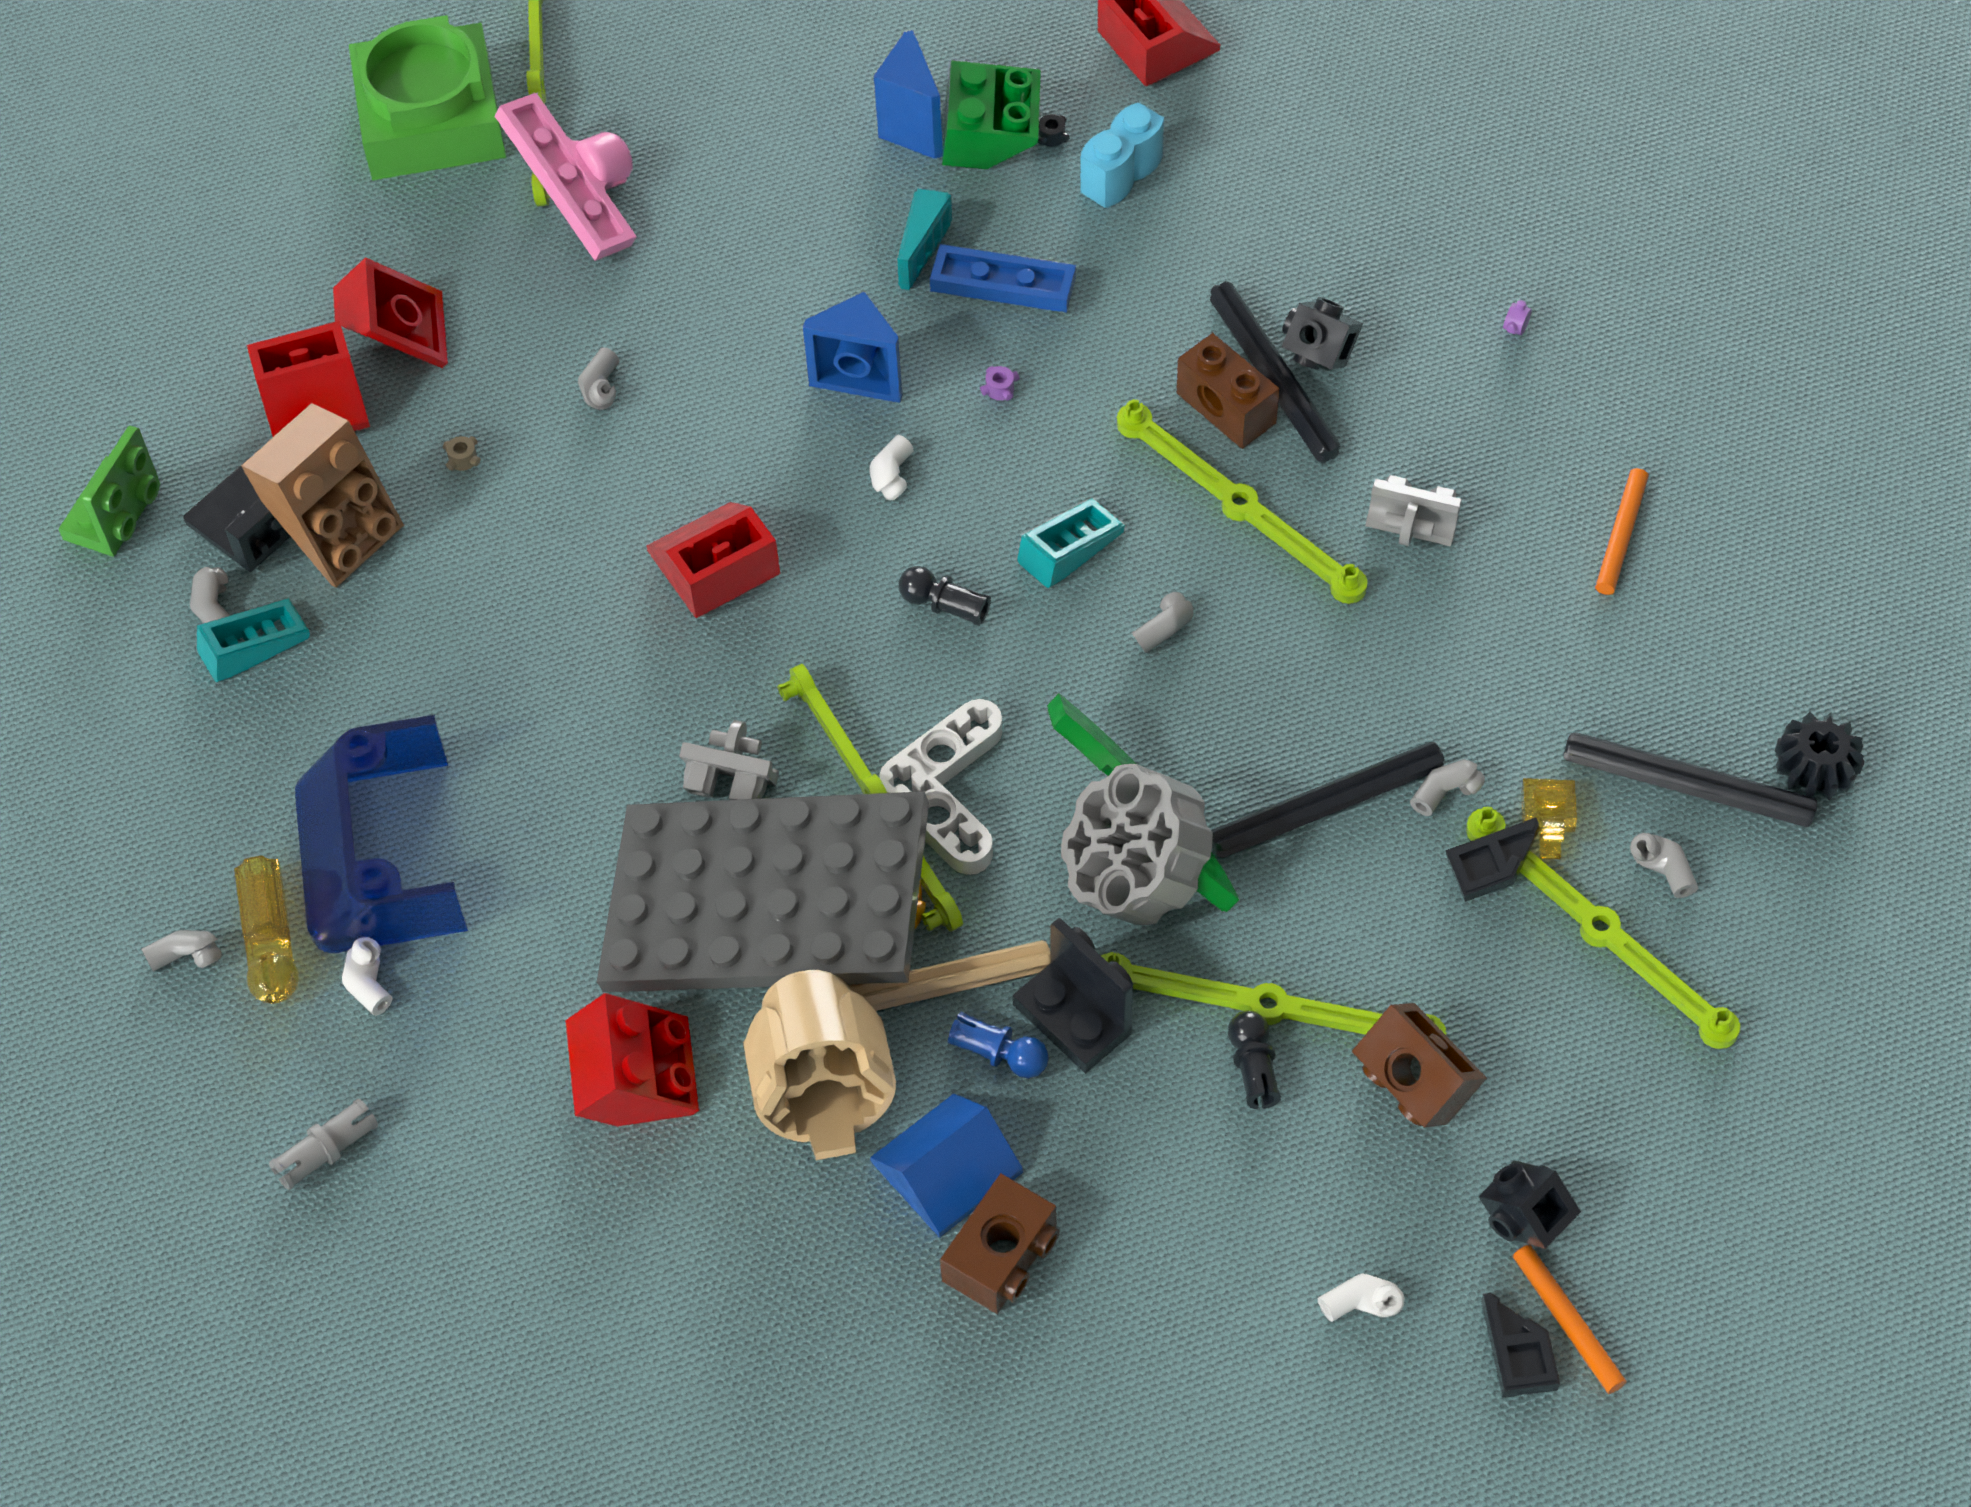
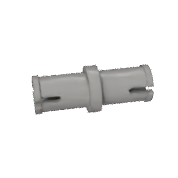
M357 1098L353 1101V1104L322 1126L315 1123L306 1131L308 1136L276 1159L273 1158L269 1161L270 1168L275 1175L285 1170L291 1164H296L294 1169L278 1179L287 1190H291L295 1184L326 1162L331 1165L341 1159V1151L370 1130L377 1128L378 1123L373 1113L355 1125L351 1124L354 1119L369 1109L367 1105Z

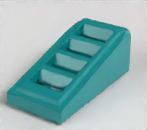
M918 188L917 191H914L897 258L898 285H900V289H911L951 225L952 196L947 192Z
M1090 498L1023 534L1017 557L1018 563L1046 588H1049L1062 581L1124 532L1125 525L1095 499ZM1087 520L1098 530L1093 531L1083 522ZM1072 531V532H1073L1076 536H1078L1080 539L1076 538V537H1075L1072 533H1070V532Z
M287 598L197 625V651L214 681L219 682L233 677L309 639L310 631L291 600ZM279 619L285 627L281 631H278L273 623ZM262 629L265 635L259 637L256 631ZM243 638L244 641H245V642L238 643L237 640Z

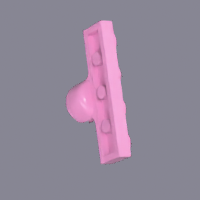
M537 93L499 106L495 118L592 258L596 261L631 247L637 236L606 193V190L625 183L632 171V158L626 143L618 135L610 132H602L581 141L571 140L566 136Z

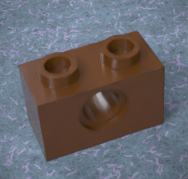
M1213 332L1178 358L1176 393L1241 449L1245 448L1277 423L1279 388Z
M1415 1003L1390 1005L1352 1050L1354 1055L1364 1064L1362 1066L1364 1074L1376 1085L1387 1088L1400 1102L1398 1104L1400 1112L1410 1122L1423 1126V1128L1447 1125L1487 1079ZM1414 1056L1421 1065V1075L1418 1081L1411 1072V1062Z
M1000 1173L940 1258L942 1282L998 1314L1007 1300L1015 1302L1020 1297L1030 1278V1273L1027 1270L1036 1257L1045 1258L1053 1249L1060 1234V1230L1057 1228L1056 1205ZM999 1240H1009L1017 1245L1015 1249L1007 1253H999L990 1248L993 1243Z

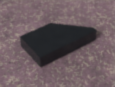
M1536 817L1446 850V857L1465 902L1515 883L1539 832V823Z
M1484 1293L1481 1303L1502 1398L1558 1391L1560 1380L1548 1330L1530 1318L1524 1319L1500 1303V1298L1493 1293Z

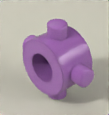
M1519 300L1517 303H1512L1503 325V329L1507 330V332L1523 335L1526 330L1532 309L1526 306L1525 301Z
M991 366L986 370V385L981 386L980 391L984 396L988 395L994 400H1011L1014 396V382L1020 379L1016 371L1012 372L1003 366Z

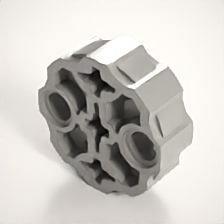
M1138 764L1116 766L1106 778L1101 781H1091L1076 800L1074 816L1070 825L1063 831L1061 843V858L1066 862L1069 873L1068 888L1078 902L1096 908L1102 914L1135 925L1155 924L1168 911L1182 909L1197 891L1198 877L1202 867L1211 857L1213 832L1206 824L1204 816L1205 802L1200 794L1190 785Z

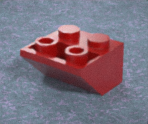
M1098 0L1097 31L1145 87L1220 51L1219 42L1181 0Z
M340 320L247 345L255 379L273 437L311 403L349 420L354 431L370 427Z
M729 502L646 545L650 556L695 618L780 575L776 539L751 506Z
M604 993L565 1020L575 1116L618 1127L692 1116L699 1112L688 1016Z

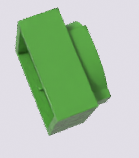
M448 15L395 25L383 31L371 41L348 44L362 144L372 180L506 158L501 125L495 118L498 107L482 22L455 27L449 24Z

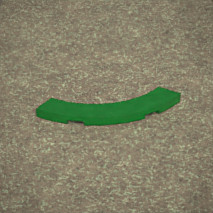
M1060 693L1047 705L1053 729L1067 739L1107 776L1112 773L1116 766L1136 764L1106 733ZM1211 852L1210 859L1203 865L1198 877L1197 892L1222 912H1228L1239 901V898L1225 871Z

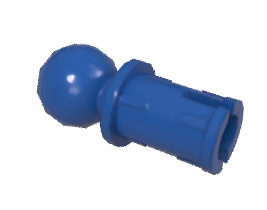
M960 1012L957 1015V1020H954L949 1033V1044L970 1050L990 1059V1065L997 1067L1005 1059L1008 1061L1011 1071L1022 1078L1029 1079L1039 1076L1046 1069L1049 1061L1048 1051L1044 1043L1037 1038L1026 1036L1014 1041L1011 1039V1027L1005 1026L1001 1029L982 1022L964 1012Z

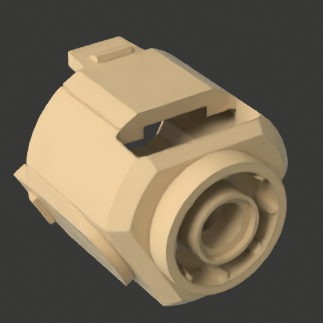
M821 970L795 972L778 980L769 988L763 998L762 1009L755 1015L743 1042L753 1103L758 1118L770 1131L783 1138L798 1142L810 1141L816 1160L856 1153L855 1133L871 1126L886 1112L892 1103L896 1090L894 1069L881 1017L865 998L851 991L844 980L830 972Z

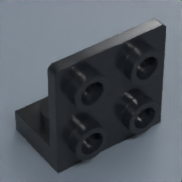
M239 466L183 516L188 527L250 573L291 537L262 503L242 466Z
M1058 918L1050 924L1051 963L1012 995V1001L1016 1009L1086 1074L1131 1035L1133 982L1127 971L1115 961L1108 963L1095 951L1094 943L1079 927L1071 928L1061 918Z

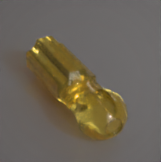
M262 855L245 858L241 865L234 868L248 965L246 984L250 993L266 1004H276L291 997L297 989L299 972L293 960L281 865L278 859H269Z

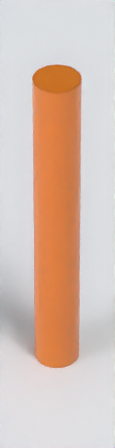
M1634 468L1630 470L1595 586V589L1604 595H1611L1616 589L1649 477L1648 473L1643 469Z
M1528 1244L1517 1250L1512 1256L1606 1392L1612 1394L1622 1388L1627 1381L1533 1247Z

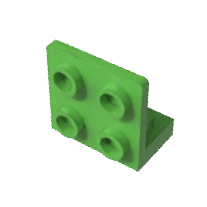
M129 425L110 455L104 458L59 527L63 540L114 557L122 543L131 538L136 527V521L147 504H151L156 499L161 484L139 428Z

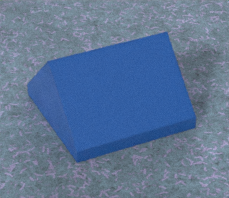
M913 30L903 33L874 75L878 138L936 159L942 157L943 154L940 94Z
M865 292L805 320L803 334L809 386L897 403L901 402L902 381L899 339Z
M954 1093L870 1157L871 1163L939 1238L976 1209L1000 1173L1012 1180L1023 1173V1167L988 1108Z

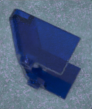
M435 715L362 726L348 730L300 777L295 786L307 929L314 945L324 952H347L352 948L354 941L362 937L371 938L382 946L468 931L467 921L454 882L403 890L399 871L394 864L379 858L356 861L348 782L448 766L447 754Z

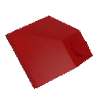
M366 257L333 287L335 322L340 320L341 327L440 368L448 364L443 295L441 290Z

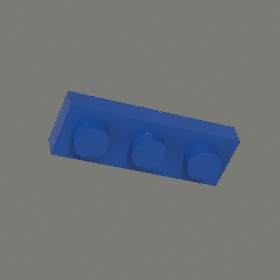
M940 244L930 276V291L1067 313L1076 279V265Z

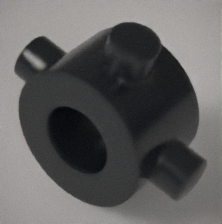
M1048 114L1041 119L1039 118V145L1055 147L1063 142H1068L1070 135L1065 133V123L1067 120L1063 115Z

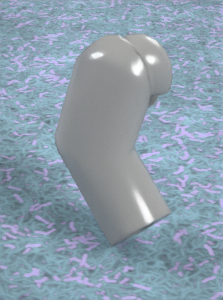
M600 348L578 378V385L586 404L598 410L609 408L616 396L615 386L611 387L607 378L619 364L620 360L608 348Z
M204 567L197 571L192 579L190 608L203 623L230 616L218 603V594L225 592L226 586L224 584L229 582L226 572L219 567Z
M1180 592L1167 594L1160 603L1162 612L1132 632L1145 653L1170 638L1192 619L1193 605L1189 600H1185L1184 595Z
M1465 759L1433 769L1411 798L1410 804L1418 813L1430 816L1448 791L1459 787L1464 795L1475 794L1484 785L1485 776L1481 771L1477 770L1476 763Z
M1641 833L1633 838L1630 851L1635 861L1645 868L1665 875L1674 897L1684 898L1698 890L1697 882L1685 853L1678 843L1649 833Z
M178 930L141 949L153 972L189 954L192 955L195 964L200 968L218 961L222 956L220 948L215 943L218 939L209 931Z

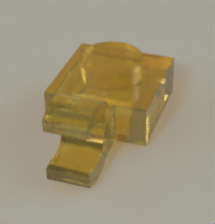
M1523 778L1521 789L1522 821L1537 818L1539 823L1540 859H1561V842H1564L1565 832H1575L1577 823L1575 780Z

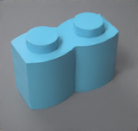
M1140 102L1132 104L1119 112L1112 121L1110 129L1096 134L1082 149L1081 193L1104 208L1113 206L1123 200L1131 191L1134 181L1151 174L1162 160L1164 117Z

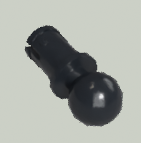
M910 567L902 573L898 581L899 592L903 599L911 604L918 605L932 601L931 611L936 614L944 611L980 626L984 622L990 608L991 597L989 595H983L954 584L953 579L947 575L938 583L932 571L926 567Z
M1249 1010L1239 1012L1231 1019L1228 1025V1038L1232 1045L1238 1049L1233 1055V1062L1237 1068L1241 1069L1247 1105L1252 1109H1258L1257 1097H1261L1262 1108L1267 1109L1278 1104L1281 1100L1272 1064L1276 1055L1275 1049L1271 1045L1266 1044L1269 1039V1025L1265 1017L1258 1012Z

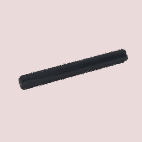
M1224 281L1220 285L1212 287L1210 290L1211 303L1253 366L1279 388V405L1315 459L1320 463H1326L1330 459H1335L1339 455V441L1231 282Z
M1577 732L1569 735L1564 750V759L1569 762L1804 827H1809L1812 824L1817 810V800L1813 797Z
M1428 742L1211 830L1213 832L1212 848L1218 857L1225 858L1427 776L1433 769L1444 766L1443 753L1437 743Z

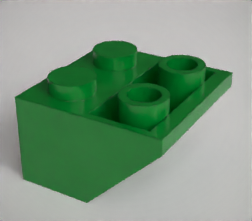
M951 60L945 101L942 165L987 170L1036 145L1039 133L1041 69Z

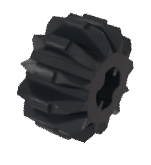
M1811 712L1803 717L1802 723L1791 720L1786 726L1782 737L1778 738L1775 747V756L1778 757L1776 763L1777 774L1789 776L1787 780L1788 790L1802 786L1806 788V796L1812 797L1816 791H1820L1830 800L1836 795L1837 790L1847 792L1853 786L1857 775L1862 771L1865 761L1863 759L1864 755L1861 754L1863 738L1850 735L1852 732L1851 722L1838 726L1833 723L1832 713L1825 716L1823 721H1819Z

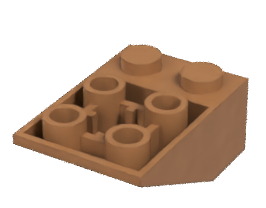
M311 403L241 465L262 503L331 586L335 588L404 526L349 420Z

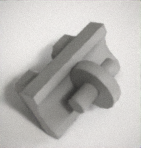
M1390 475L1385 481L1375 479L1365 526L1400 534L1399 544L1409 546L1413 537L1451 546L1462 499L1456 498V492L1453 489L1437 486L1435 489L1426 491L1412 487L1408 480L1402 477Z
M733 720L728 733L712 730L710 733L709 744L724 747V751L683 742L679 757L686 763L683 788L690 794L707 798L713 797L718 775L723 774L734 777L729 800L762 799L767 784L776 786L779 771L772 769L771 761L742 755L743 752L758 755L761 750L762 741L746 737V722Z

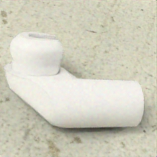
M896 435L872 460L870 465L872 486L876 492L881 491L887 500H895L907 488L906 481L898 475L900 473L899 466L913 453L914 448L901 435Z
M362 937L354 941L352 948L347 952L342 983L346 990L372 1015L377 1016L387 1010L393 998L376 981L380 965V945L371 938Z
M1368 1274L1356 1275L1318 1297V1303L1322 1312L1331 1322L1353 1309L1380 1317L1393 1316L1402 1310L1405 1301L1403 1292L1396 1284Z

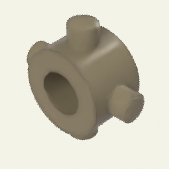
M458 436L450 441H445L443 449L446 450L449 460L446 463V467L451 471L454 469L464 471L473 466H478L481 458L477 456L475 445L478 443L477 439L473 436L469 438Z

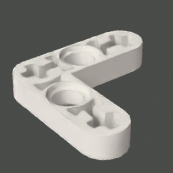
M983 699L971 700L951 713L887 761L879 775L887 793L911 792L903 784L894 787L895 778L898 777L902 781L911 778L913 792L925 791L929 801V808L940 806L949 811L950 817L945 822L936 825L927 823L925 841L954 870L966 875L978 874L990 865L993 857L991 834L943 785L993 748L1001 739V711L997 705ZM975 720L980 724L988 721L989 728L984 730L982 727L977 726L971 730V721ZM966 737L967 746L963 743L962 739ZM937 745H947L956 752L951 760L941 763L931 760L927 754L931 748ZM958 828L959 838L966 845L972 847L978 843V853L974 854L972 851L967 850L961 854L960 840L954 834Z

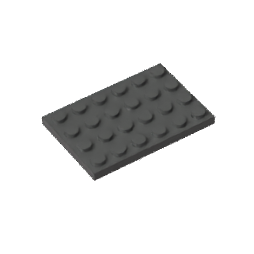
M925 791L627 805L597 976V983L602 992L771 987L783 977L805 970L830 972L844 980L847 984L909 982L929 801Z

